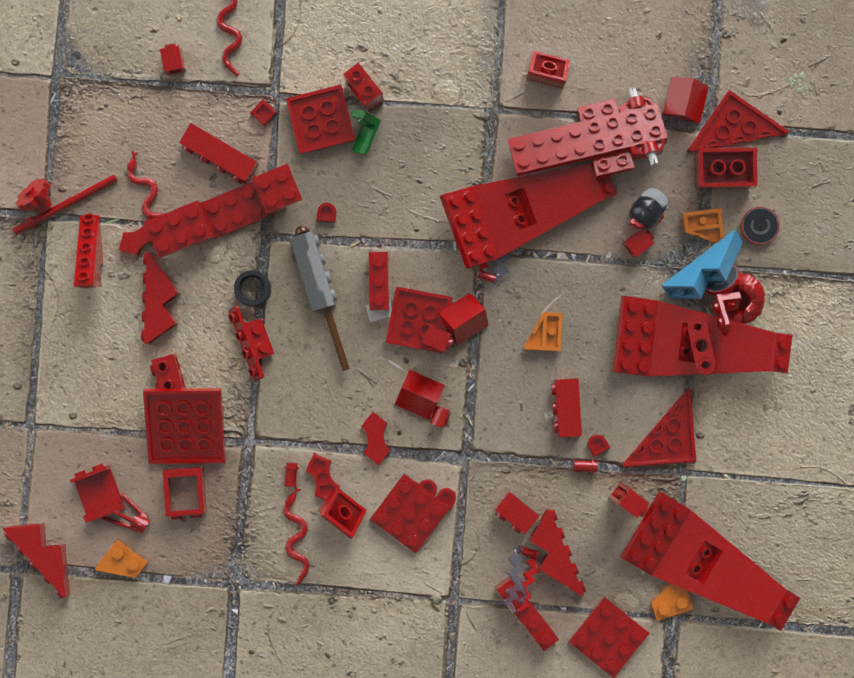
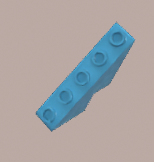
M736 230L730 232L666 281L662 287L668 297L674 299H701L709 281H726L743 243Z

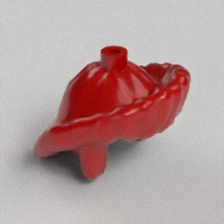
M741 273L739 285L737 286L736 284L731 292H740L741 302L739 310L726 311L728 320L746 324L751 323L761 315L765 303V292L759 280L749 274Z

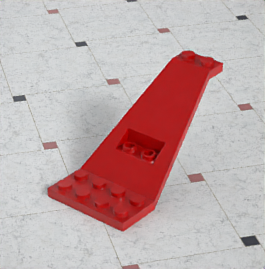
M589 163L470 186L439 197L465 268L468 269L504 256L594 204L616 196L617 192L611 176L596 179L593 165Z
M621 296L612 372L649 377L701 374L696 369L689 334L688 336L686 334L689 321L695 317H700L709 326L716 359V370L713 374L769 371L788 373L793 335L776 333L729 320L728 335L723 336L721 329L719 330L717 326V316L658 300ZM697 324L695 326V330L699 331L701 329V325ZM700 341L697 344L698 351L704 352L707 349L705 341ZM705 362L703 368H709V363Z
M661 491L656 495L620 556L623 560L653 577L758 619L779 631L783 629L800 600V597L785 589L691 509Z

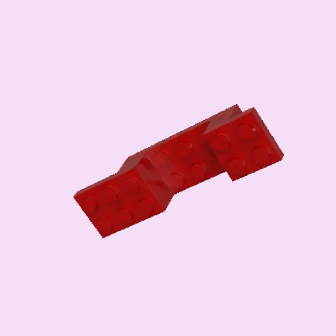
M288 163L252 178L253 182L204 202L197 200L145 221L144 224L158 258L165 257L194 244L200 246L287 210V206L302 201V196Z

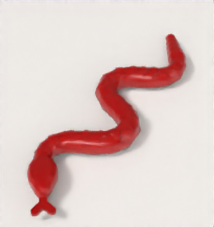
M231 0V4L218 13L216 22L221 31L235 37V42L223 51L222 61L225 67L238 77L239 73L231 62L228 61V56L241 46L243 37L239 30L224 23V18L237 7L238 1Z
M131 151L133 157L127 164L128 179L134 184L150 187L151 192L142 204V213L146 218L153 219L164 214L149 210L150 204L158 194V186L150 178H137L134 176L133 172L137 167L135 156L138 152L134 153Z
M295 487V492L286 498L283 513L288 520L299 524L301 528L300 532L289 538L285 546L287 555L303 564V570L295 583L296 586H299L308 574L310 564L305 556L293 550V545L303 539L308 532L306 521L289 511L290 506L295 503L296 493L301 491L297 487Z

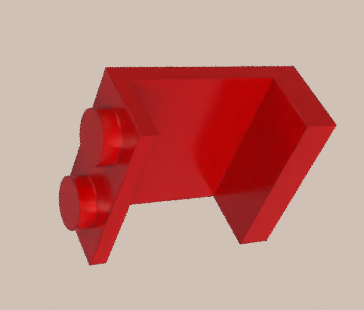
M103 463L92 467L93 471L86 473L85 470L74 474L75 478L70 479V483H75L86 513L83 516L85 523L125 508L110 465L104 467Z

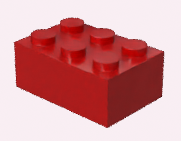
M757 147L699 148L695 151V189H753L758 186Z

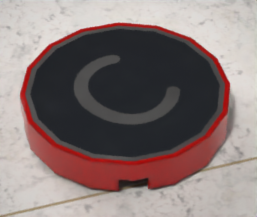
M756 207L745 213L741 220L740 229L747 241L754 245H763L770 243L776 238L780 224L778 217L772 210L766 207Z
M733 264L726 281H709L705 291L712 296L731 293L736 284L738 286L740 283V271Z

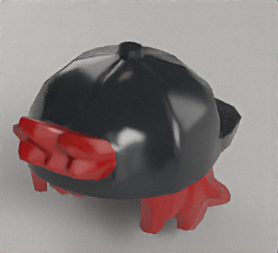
M655 188L646 189L631 205L629 211L630 226H634L638 230H646L662 222L661 219L664 218L663 213L668 205L666 195Z

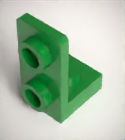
M353 108L350 116L356 118V122L362 125L352 151L367 155L381 120L366 111Z

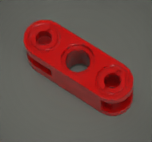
M695 317L688 323V333L695 366L699 373L710 375L716 370V359L709 326L704 319ZM697 324L701 325V329L699 331L695 330V326ZM700 341L707 343V349L704 352H700L697 349V344ZM705 362L709 363V368L707 369L703 368Z

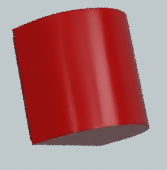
M436 405L430 423L445 428L451 410Z

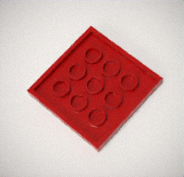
M222 388L143 390L149 464L226 462Z

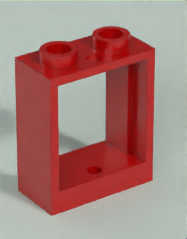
M359 62L343 74L345 83L368 112H371L384 101L383 92Z
M204 466L162 470L166 517L171 516V520L183 519V515H190L191 518L202 517V514L207 512ZM197 476L199 508L172 510L170 478Z

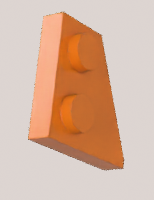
M721 208L682 213L684 232L715 243L724 238Z
M543 312L523 349L561 351L563 313Z
M117 539L95 567V570L136 578L148 561Z
M673 584L667 585L659 595L650 601L657 621L694 609L688 591Z

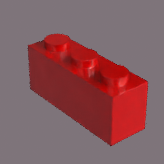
M369 252L370 311L389 310L388 252Z
M579 378L554 379V383L551 384V394L555 395V403H552V412L556 414V422H553L554 433H557V437L582 436Z

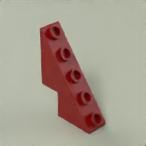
M91 213L80 216L74 287L82 289L102 287L100 266L104 265L100 215H93Z
M148 251L143 256V264L146 265V273H143V284H146V288L142 294V302L145 303V311H142V323L145 324L144 330L141 332V341L147 345L178 324L166 307V304L181 294L154 255Z
M547 508L528 538L529 541L547 551L538 568L579 595L584 596L583 593L586 592L583 582H579L576 575L579 574L576 564H572L569 557L572 556L569 546H565L562 539L565 538L561 527L557 528L555 521L558 520L556 512L554 509L550 510Z
M45 523L15 525L3 528L4 536L17 545L16 549L21 555L27 556L30 560V565L43 574L42 578L48 584L51 583L55 587L56 594L60 598L69 596L70 587L66 544L46 545Z

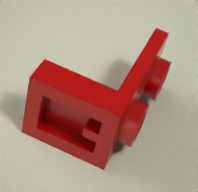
M740 292L717 294L715 303L712 304L713 313L717 314L718 329H721L723 336L728 335L730 327L726 311L739 310L741 302Z

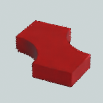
M145 224L134 232H123L119 246L120 251L139 255L141 249L152 242Z
M372 412L361 425L368 438V445L364 454L379 465L390 452L389 447L384 441V430L388 423L375 412Z
M314 453L306 471L315 479V496L326 501L335 488H340V486L331 477V460Z

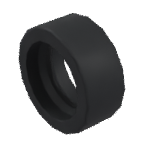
M247 270L237 277L234 284V293L242 304L250 307L260 306L270 297L271 283L263 273L256 270ZM250 277L258 278L264 285L263 294L256 300L247 299L242 293V284Z

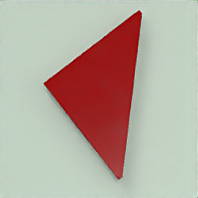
M728 90L687 149V152H694L699 148H716L787 135L790 131Z
M691 388L684 391L622 463V467L696 462Z

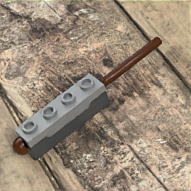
M304 225L298 226L295 230V235L297 236L291 237L290 241L312 312L324 311L342 371L349 370L347 358L331 311V307L335 306L334 301L338 299L335 290L330 289L329 283L332 280L329 271L325 272L323 266L326 264L324 254L319 253L317 247L321 245L318 235H314Z

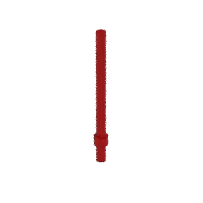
M113 174L51 207L46 212L25 219V222L12 229L16 235L29 228L33 229L38 226V223L118 180Z

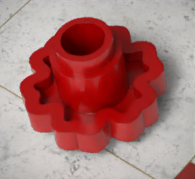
M45 178L32 181L18 195V200L15 204L22 212L25 210L30 211L31 209L40 213L46 212L52 205L50 197L47 195L51 185Z

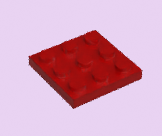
M341 84L286 98L300 155L356 141Z
M396 286L385 343L442 353L423 344L422 341L429 325L446 332L447 328L438 312L452 303L453 297Z
M404 473L371 516L370 520L416 554L450 507Z
M603 596L568 642L611 677L615 678L650 633Z

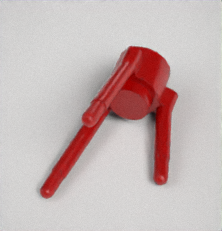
M122 493L121 496L140 516L135 515L132 519L118 511L114 512L119 517L129 521L130 525L104 516L102 520L143 534L150 522L147 519L148 514L144 513L130 498Z

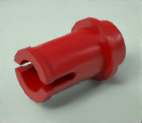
M594 459L591 461L574 460V472L597 473L598 461H594Z
M286 462V466H284V469H286L284 486L296 487L297 470H299L298 463Z

